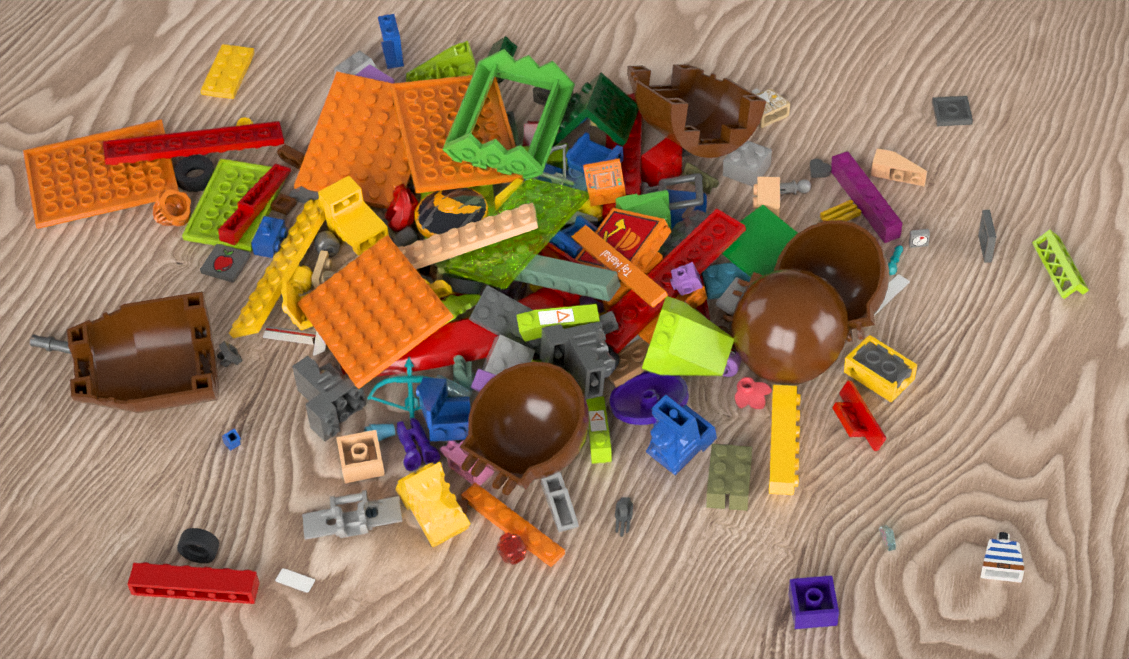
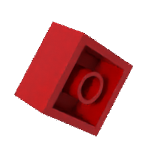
M667 137L641 155V181L646 182L649 187L659 186L661 179L679 177L682 174V147Z

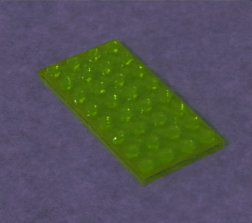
M533 178L526 179L492 216L501 214L505 210H513L523 204L533 203L536 210L538 228L452 257L443 266L445 272L506 289L589 199L588 192Z

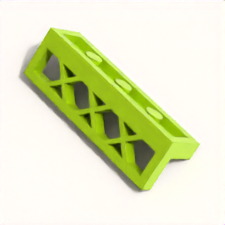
M1049 229L1032 242L1062 298L1065 299L1076 290L1083 295L1089 291L1059 235ZM1048 240L1047 248L1041 249L1039 245ZM1050 253L1056 255L1054 263L1048 262ZM1057 267L1063 268L1061 276L1055 275ZM1070 281L1072 286L1064 291V282Z

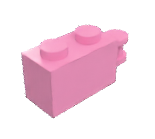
M453 440L447 441L448 444L440 448V452L448 460V467L471 484L476 482L481 486L494 474V471L488 467H485L477 477L471 475V469L468 472L462 470V463L468 456L460 449L463 441L460 444Z

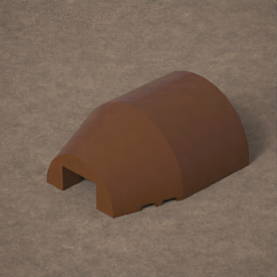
M673 64L670 85H649L650 69L643 65L627 66L628 80L644 120L653 129L693 155L703 158H716L735 151L752 136L762 119L766 100L728 78H723L722 81L716 78V74L706 75L704 70L689 64Z
M203 291L126 303L112 313H103V317L94 321L89 319L67 329L68 347L74 362V379H70L71 397L75 402L134 413H144L219 399L216 353Z

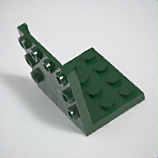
M600 72L590 83L586 82L581 87L579 93L575 92L571 96L552 147L564 139L586 117L595 123L601 131L609 135L615 143H618L621 147L627 143L639 111L637 103Z

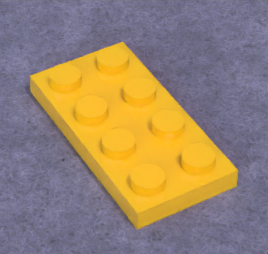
M222 44L202 85L201 95L234 99L255 54L254 48Z

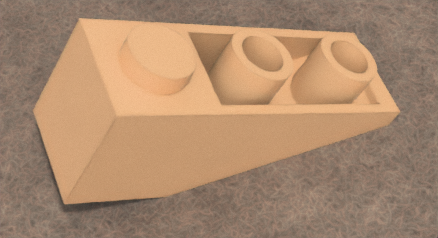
M877 148L872 163L871 176L925 186L926 170L896 152Z

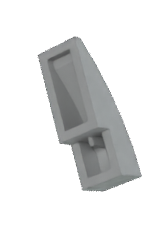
M561 472L541 479L543 492L558 532L579 527Z

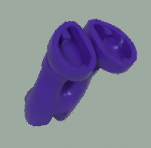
M415 417L410 418L412 429L407 430L403 421L397 422V435L407 453L404 457L403 465L408 471H414L421 465V456L416 449L414 439L417 441L422 458L427 465L432 462L436 464L440 460L439 451L430 445L422 425Z

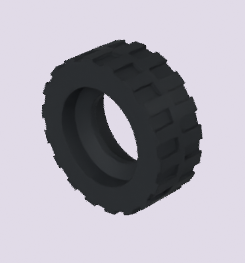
M198 154L184 157L176 164L174 169L178 186L188 192L204 191L214 172L213 162L208 157ZM200 169L204 171L198 177L186 176L192 170Z

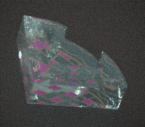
M887 525L879 526L881 538L888 551L896 550L893 530Z

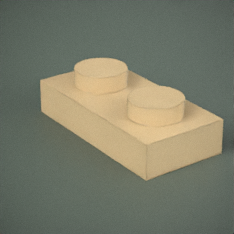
M320 251L311 278L314 290L324 283V272L331 270L332 259H329L328 251Z

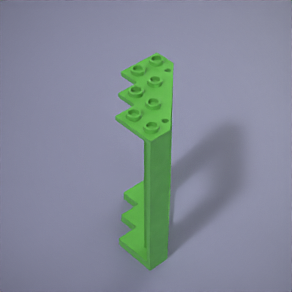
M505 49L490 55L478 62L442 150L455 162L462 163L463 160L471 162L472 166L484 169L491 167L497 169V172L508 175L512 173L523 175L522 178L528 180L539 176L544 171L575 84L554 61L539 66L529 55L515 61ZM494 77L551 90L528 152L521 145L507 151L496 139L481 144L472 135Z

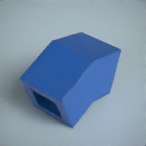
M235 428L222 435L223 443L230 451L241 445V438Z

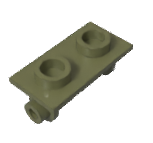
M686 162L682 176L701 174L703 191L710 195L712 188L718 187V179L698 169L696 165Z

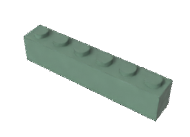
M518 251L507 265L511 280L610 301L620 288L618 275L615 271Z

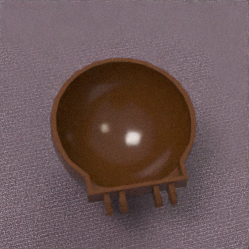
M832 220L811 225L786 244L778 257L774 271L794 268L812 272L827 280L838 291L845 303L848 315L847 343L853 342V329H857L859 340H865L864 327L875 325L874 314L883 303L889 286V267L886 255L878 240L865 228L853 222Z
M794 268L776 270L765 275L753 272L750 282L738 279L737 283L742 287H747V289L743 293L738 290L733 291L732 294L740 298L736 304L733 317L723 314L722 319L732 323L730 329L720 325L718 327L734 338L732 348L737 350L741 360L754 374L768 382L779 385H799L815 379L836 361L847 337L848 315L840 294L827 280L812 272Z
M527 362L507 368L491 378L480 390L471 407L468 421V436L460 445V449L464 454L468 455L462 463V470L468 472L471 469V475L477 477L485 467L490 468L498 473L492 483V488L498 490L505 483L502 488V494L508 496L516 485L526 490L533 480L547 478L566 468L578 456L586 441L589 429V409L585 395L573 376L563 368L550 363Z

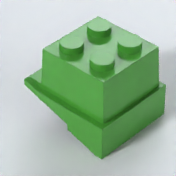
M667 190L639 196L632 194L615 199L617 209L665 219L671 230L669 192Z

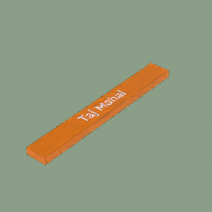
M587 225L571 236L578 245L604 267L617 272L618 279L651 307H655L668 296L663 288Z

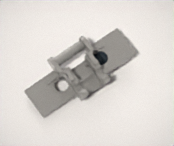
M362 490V493L340 497L330 496L331 509L302 514L305 540L333 534L340 538L369 533V530H373V527L402 522L399 496L369 501L367 490ZM362 501L357 504L358 510L345 513L341 507L336 506ZM330 519H336V524L327 525Z

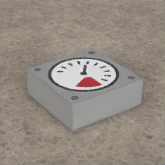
M929 229L910 231L909 247L928 246L930 238Z

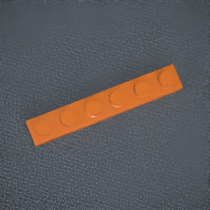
M476 482L461 494V499L468 500V505L522 546L525 544L527 550L550 567L565 555V549Z

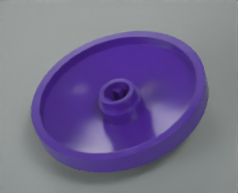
M648 371L635 376L617 388L615 387L611 392L609 401L613 415L619 420L634 425L654 424L657 421L652 415V407L665 395L683 407L688 402L689 392L685 380L680 376L657 375Z

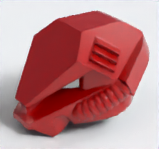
M404 183L398 185L393 190V199L385 213V219L388 220L387 225L396 232L412 225L415 220V210L419 204L410 189L405 188Z

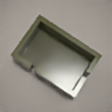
M712 444L707 486V508L725 509V496L730 494L729 509L748 510L752 447Z

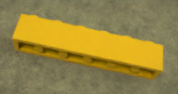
M773 385L769 494L793 495L794 487H798L799 475H795V470H799V458H795V454H799V442H796V438H799L800 426H796V422H800V410H796V406H800L801 394H797V386Z

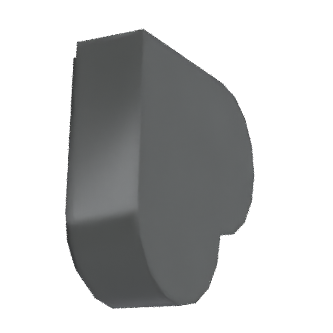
M817 158L810 161L811 178L830 176L831 166L829 164L823 163L821 159Z

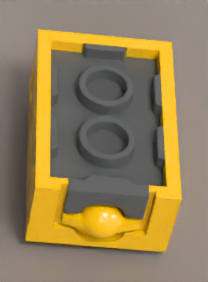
M868 335L865 340L845 357L844 373L889 402H892L915 380L917 364L873 336Z

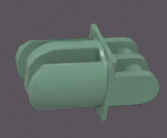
M456 355L454 357L453 382L458 381L463 390L471 392L474 390L471 388V385L476 375L472 370V362H466L463 356Z

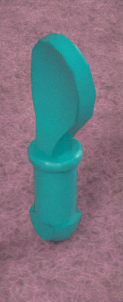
M897 245L894 248V253L890 257L891 261L888 263L889 275H895L897 272L896 263L899 262L900 255L903 252L901 245Z

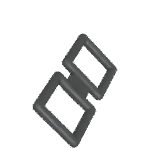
M697 173L661 179L659 186L648 187L646 182H642L641 195L664 191L666 186L695 181L696 199L669 203V210L701 206L703 204L702 175Z

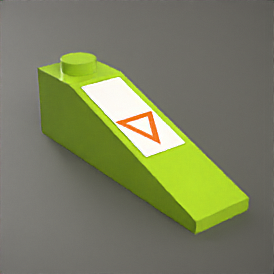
M596 304L540 309L516 315L519 332L525 342L542 338V328L561 324L563 329L600 322Z
M604 396L586 399L589 409L588 435L592 464L612 462L610 433Z

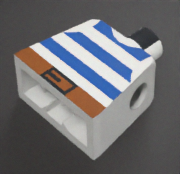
M1000 532L997 534V539H990L988 542L980 578L1022 582L1024 564L1020 544L1016 541H1009L1008 533Z

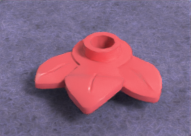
M744 377L737 384V393L735 394L736 405L741 409L747 405L754 409H763L766 404L764 395L770 394L772 390L764 382H754L752 378Z

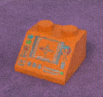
M620 158L583 165L591 207L614 203L616 198L626 196Z

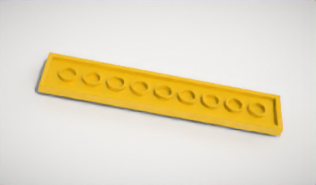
M319 199L309 200L304 204L303 211L297 216L294 226L289 229L286 239L282 241L280 250L273 256V261L265 269V274L257 282L256 289L250 294L247 304L241 309V314L232 324L229 334L233 339L259 333L282 294L283 281L287 280L289 282L326 219L324 208L320 205Z

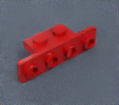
M848 380L839 392L844 402H835L832 408L849 437H865L873 451H878L885 442L886 436L853 382Z

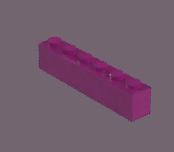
M846 151L832 156L831 173L854 204L857 205V208L861 210L863 216L884 244L901 238L903 222L851 154Z

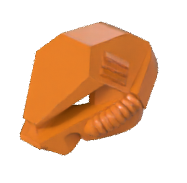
M172 189L160 190L156 195L153 206L154 220L165 226L186 225L191 213V199L184 192Z

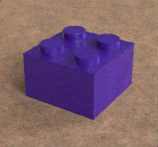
M832 575L789 580L788 594L794 629L838 625L839 608Z

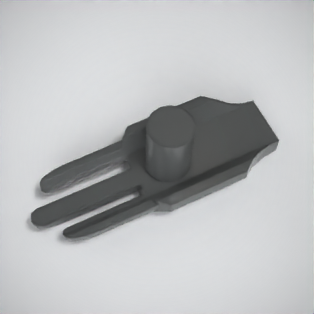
M621 497L616 503L615 531L618 533L619 522H621V537L624 536L625 522H627L626 533H629L630 521L633 516L634 505L630 498Z

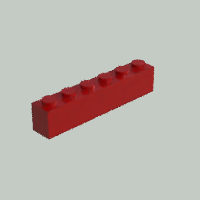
M142 562L133 563L127 584L131 595L255 604L259 579L256 571L248 569H216L207 566L191 567L189 565L175 566Z

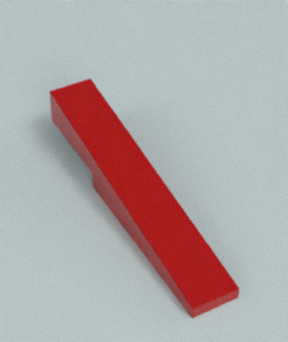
M275 163L242 197L237 203L238 209L218 229L219 241L234 246L238 243L291 173V168Z

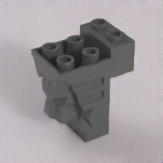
M601 322L563 329L561 324L542 328L540 351L542 362L567 369L582 389L585 399L603 396L604 378L611 375L616 361L608 353V346L605 343L606 337Z
M306 356L292 366L297 390L309 401L305 406L310 428L322 440L327 441L340 432L339 424L346 421L348 417L360 411L366 405L363 386L358 389L347 374H343L337 365L334 366L332 363H328L319 367L314 360Z

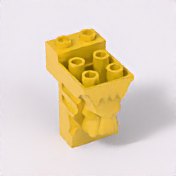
M350 176L318 192L320 205L325 211L328 231H331L336 237L351 245L353 251L358 256L375 245L380 239L387 235L389 236L387 225L363 201L361 187Z
M433 462L417 470L416 473L412 472L401 478L396 485L399 497L406 509L412 510L432 548L470 527V522L457 503L455 494L449 491L450 484L444 481L445 474L440 462L435 465Z

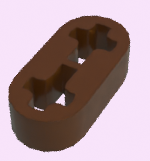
M286 144L277 151L282 161L300 170L305 157L303 153Z

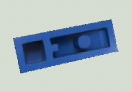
M423 377L420 385H417L416 395L419 397L428 428H432L448 397L446 379Z

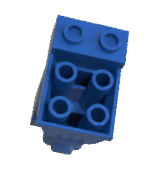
M667 395L652 407V415L657 421L650 431L652 439L646 453L676 476L701 450L704 452L717 439L715 427L686 404L681 407Z

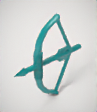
M408 357L405 364L407 376L402 375L383 379L374 386L367 399L409 411L410 418L415 417L414 411L421 409V406H418V399L413 396V383H421L423 377H434L413 376L412 367L414 365ZM394 382L408 383L409 397L405 399V407L372 395L385 384ZM447 386V391L449 394L447 398L455 397L452 391Z

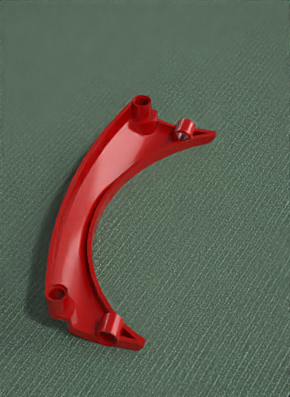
M542 287L531 295L517 301L532 310L580 306L579 299L572 304L547 287ZM470 317L450 321L376 377L407 373L405 364L408 357L414 365L412 372L454 365V357L456 355L463 356L466 362L487 358L494 339L498 335L470 321ZM340 365L342 373L347 374L343 367Z

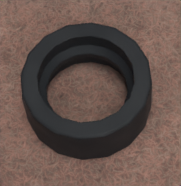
M189 528L182 532L177 550L180 555L192 562L209 563L217 555L219 540L209 531Z

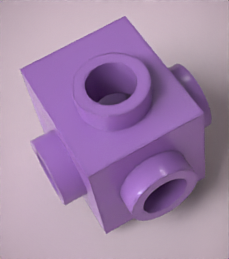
M692 262L671 270L673 279H670L671 285L674 290L677 289L681 296L703 287L699 273Z

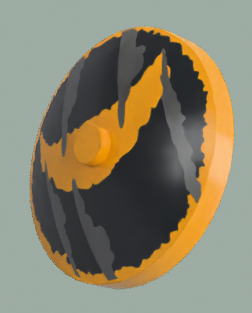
M470 188L434 191L423 198L415 210L416 226L419 232L427 238L435 234L440 235L448 232L453 228L466 226L470 222H478L489 216L485 198L479 192Z

